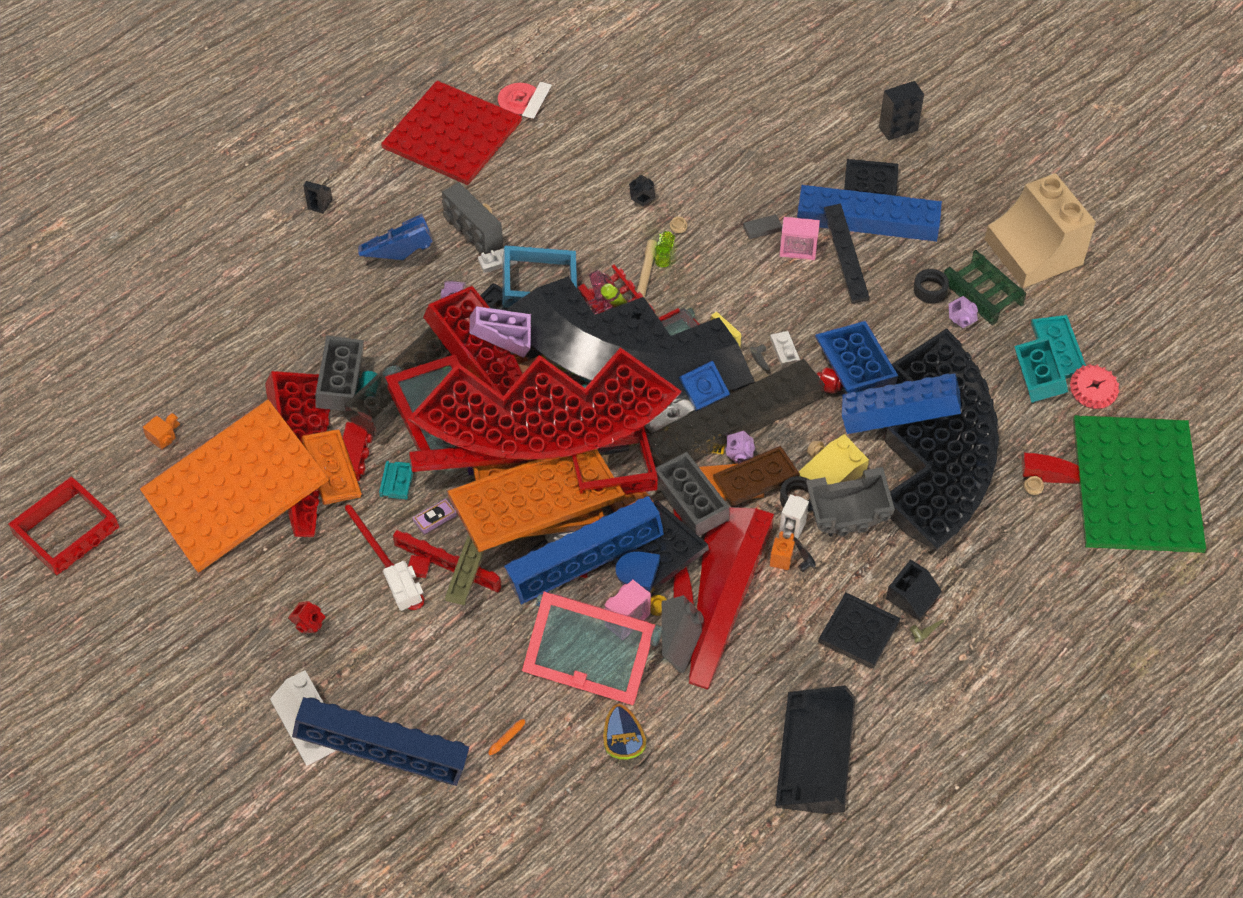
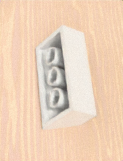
M304 670L286 679L270 700L304 763L308 766L337 750L292 737L295 719L303 697H313L323 703Z

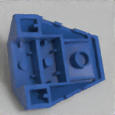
M419 214L403 222L402 226L396 229L391 228L388 230V233L380 237L376 236L359 245L358 254L364 257L404 260L419 248L423 250L431 246L430 243L433 242L432 235L423 214Z

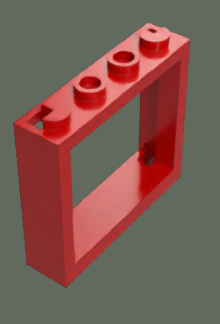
M644 426L625 438L602 448L639 443L647 473L582 482L577 457L572 455L571 458L580 494H583V490L595 489V491L600 492L603 488L620 486L625 495L657 490L658 477Z
M72 476L8 523L12 534L56 576L62 571L67 570L71 564L81 559L85 553L98 546L102 540L119 528L116 517ZM79 494L105 519L52 558L26 532L75 495Z

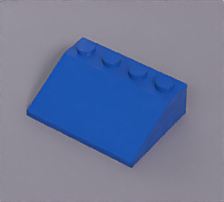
M866 321L815 335L816 340L847 393L864 391L869 388H880L886 385H896L898 374Z

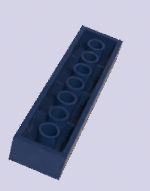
M303 697L292 734L293 738L454 786L458 784L469 751V746L460 741L452 742L440 735H429L420 729H409L396 722L389 723L383 721L376 716L362 715L357 710L349 711L342 709L339 705L322 703L313 697Z

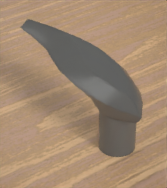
M761 344L758 347H750L755 361L761 367L770 371L764 356L761 354L766 351V346Z

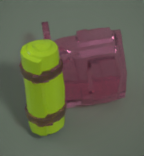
M600 270L589 274L595 298L586 303L588 306L598 304L597 308L592 310L594 314L629 302L628 299L621 295L619 288L615 287L608 274L602 273Z

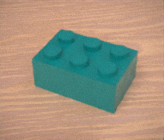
M1051 336L1014 346L1031 403L1068 392L1066 379Z

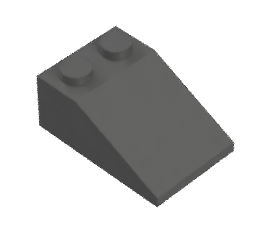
M684 595L662 601V656L680 673H684L702 633V623L704 622L702 613Z

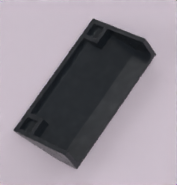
M846 685L788 692L775 802L777 808L823 814L845 812L856 698Z

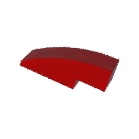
M1024 452L1022 458L1023 477L1037 476L1046 483H1080L1078 465L1049 455Z

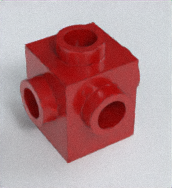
M305 601L297 604L288 619L296 625L295 628L299 632L306 634L317 632L322 627V622L326 616L317 605L312 604L310 601Z

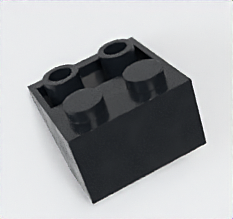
M910 559L888 586L886 600L920 620L942 593V590L926 568Z

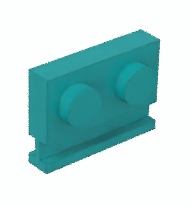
M386 461L379 490L380 497L388 496V498L408 500L413 477L410 463H389V461Z

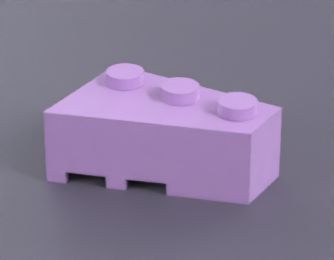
M476 306L470 315V334L524 358L530 350L531 314Z

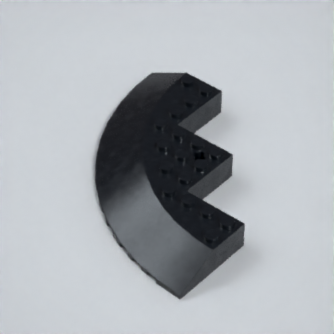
M569 276L535 288L505 310L531 314L530 345L533 347V350L543 354L546 360L555 366L559 365L566 369L567 373L571 374L572 372L579 375L580 379L589 383L621 347L681 390V394L676 399H687L688 396L679 377L711 361L714 362L728 390L732 389V391L755 384L739 344L720 317L671 336L644 297L594 315Z
M947 328L894 362L892 366L898 374L896 384L956 373L960 390L961 414L890 426L887 428L885 442L917 472L890 491L895 509L890 519L906 535L935 551L945 545L965 526L981 504L991 483L999 444L998 419L993 406L994 401L989 394L987 382L982 378L978 365H975L972 361V356L963 349L962 343Z

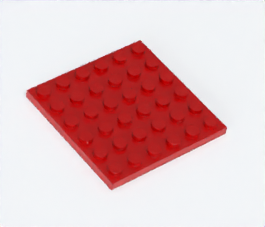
M437 80L383 140L381 146L383 149L465 185H469L521 123L522 116Z

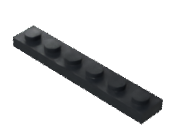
M840 203L826 206L823 209L851 304L868 301L870 298L842 205Z

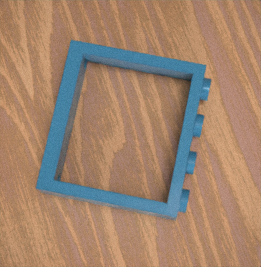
M504 246L502 257L503 307L509 308L530 293L510 290V261L569 265L570 279L577 288L576 251Z

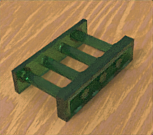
M977 250L973 251L971 263L958 272L951 267L944 270V274L949 280V288L959 297L964 296L974 303L978 308L977 313L991 325L998 322L1000 310L1013 301L1020 306L1024 305L1027 293ZM976 268L983 273L970 283L962 278ZM988 279L996 284L983 294L975 289ZM1000 290L1004 291L1008 297L996 305L988 300V298Z

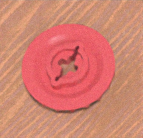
M527 83L510 84L500 91L498 105L518 115L523 114L537 88Z
M1091 364L1088 366L1083 365L1075 371L1070 380V389L1075 399L1089 408L1101 409L1108 407L1116 400L1119 393V383H1117L1116 377L1112 375V371L1109 372L1105 367H1099L1098 364L1095 366ZM1092 383L1100 384L1098 388L1090 387Z

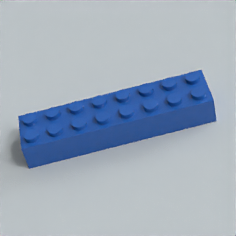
M801 185L797 218L820 220L819 228H828L823 211L824 207L841 203L849 231L937 242L942 201Z
M647 496L643 499H638L629 506L618 509L608 516H603L598 521L585 525L573 533L566 534L563 538L550 542L536 551H531L526 556L511 561L504 567L511 587L520 604L522 605L542 595L544 592L567 583L616 557L618 558L664 535L660 513L650 497Z

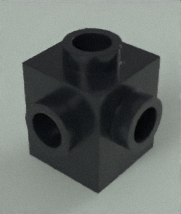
M643 175L629 183L631 200L644 207L656 198L654 182Z

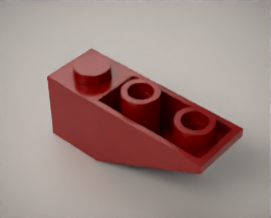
M346 422L342 438L356 479L359 481L360 476L365 473L364 460L369 457V448L367 447L368 443H372L373 432H370L369 424Z

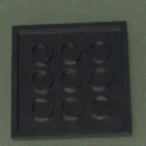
M657 499L653 503L660 513L664 535L630 551L660 555V562L651 591H648L650 594L709 550V546L704 540ZM622 556L616 557L611 561L616 565Z

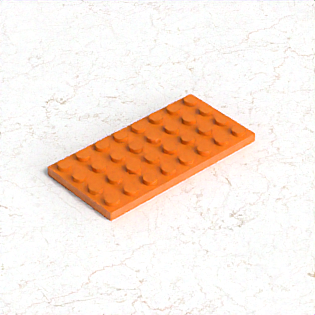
M597 449L576 455L582 482L614 478ZM571 456L537 459L448 491V497L478 552L625 500V494L620 486L603 488L600 492L595 491V489L583 490V494H580Z

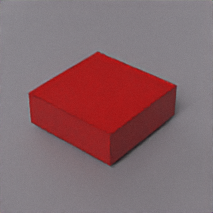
M411 555L408 567L412 566L416 577L426 578L431 558Z

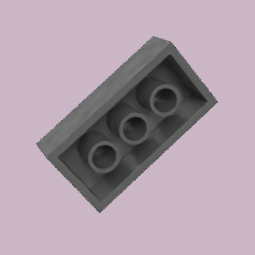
M460 182L442 191L443 215L445 219L450 221L457 231H461L468 242L471 241L475 245L478 252L488 254L491 253V250L496 251L503 247L501 222Z
M326 336L316 389V408L354 412L363 360L364 340Z
M687 452L655 468L658 477V488L687 527L698 536L729 520L730 507Z

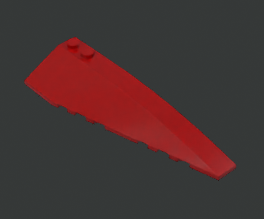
M470 286L428 304L423 318L452 355H456L460 365L504 396L522 376V372L510 351L470 334V315L475 307L490 308L476 289Z
M271 371L265 383L267 400L271 402L300 442L303 444L302 436L326 432L329 424L330 409L316 408V389L319 374ZM318 488L287 510L294 537H314L316 512L319 504Z
M729 508V520L709 530L705 536L704 541L708 544L709 550L702 557L697 610L702 613L704 622L702 623V633L691 657L689 684L707 690L710 687L773 528V513L757 508Z

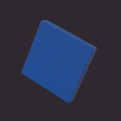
M713 361L679 377L695 411L730 395Z

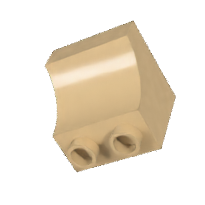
M1055 173L1026 184L1021 196L1010 210L987 226L985 241L1020 286L1025 288L1083 265L1096 221Z

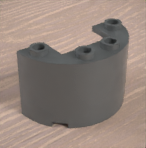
M883 467L864 470L861 479L827 485L825 477L806 480L817 527L822 532L838 534V536H845L855 531L858 533L866 532L869 530V527L889 520L895 510Z

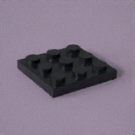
M847 159L844 190L896 196L899 164Z
M845 592L821 633L818 642L874 669L901 618Z

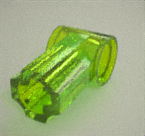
M669 231L660 233L658 245L655 248V264L658 267H668L671 263L675 235Z

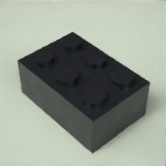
M915 81L884 90L879 128L887 140L918 131L924 93Z

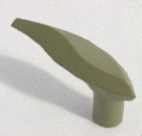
M940 620L922 630H919L917 625L911 626L910 631L915 637V643L926 639L944 620Z

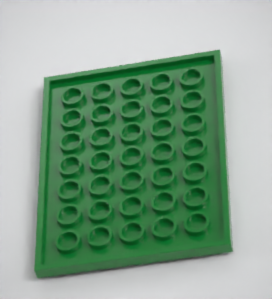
M1074 415L1073 427L1077 465L1079 466V489L1085 548L1205 553L1206 542L1189 420Z

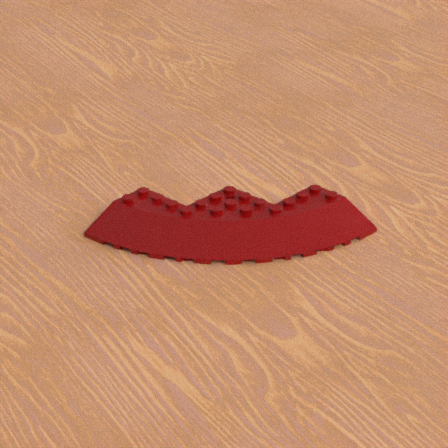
M621 347L586 388L539 355L507 393L502 396L458 363L413 412L408 420L435 437L476 453L511 459H554L602 448L625 438L663 412L682 391Z

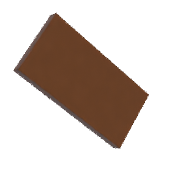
M780 445L713 474V479L731 507L781 486L785 480L800 476V473Z

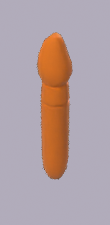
M525 719L517 721L496 743L492 744L488 754L491 756L499 752L523 728L526 722Z

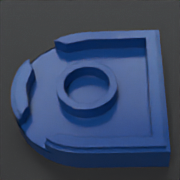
M645 552L625 554L616 564L615 570L618 580L622 585L634 580L645 590L651 591L659 566L660 555Z

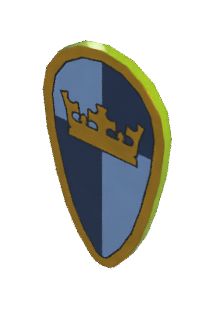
M621 704L614 705L609 711L604 725V748L610 756L617 759L635 758L643 753L646 748L644 731L628 708Z

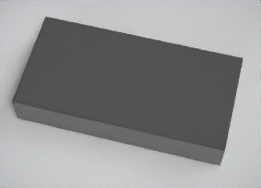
M776 214L743 223V228L749 239L782 231V225Z

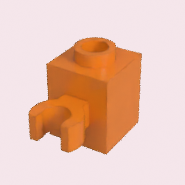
M171 413L164 421L156 415L143 426L146 438L163 450L176 439L173 429L180 425L177 421L178 417Z
M783 531L779 533V538L775 537L770 557L771 567L789 571L795 543L793 541V533H791L789 539L783 538Z

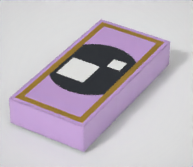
M444 499L413 517V522L424 535L456 517L457 513L450 503Z

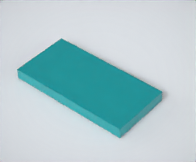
M1067 315L1031 320V326L1036 339L1047 336L1052 337L1065 379L1071 378L1075 371L1083 365L1086 366Z

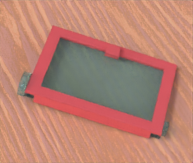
M544 592L543 595L539 594L536 601L539 611L522 671L634 705L650 646L657 647L663 627L549 592Z

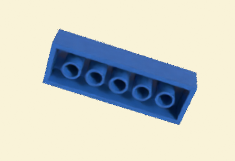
M956 373L944 374L934 378H924L912 382L906 381L902 384L886 385L875 389L869 388L859 392H849L843 394L842 419L847 434L961 414L960 390Z

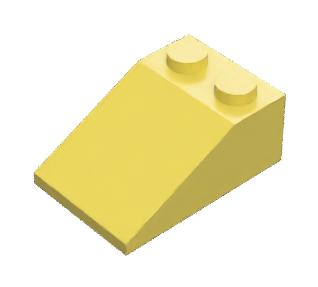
M844 434L830 442L799 473L801 477H806L809 480L825 477L827 485L851 481L863 475V471L868 468L869 459Z

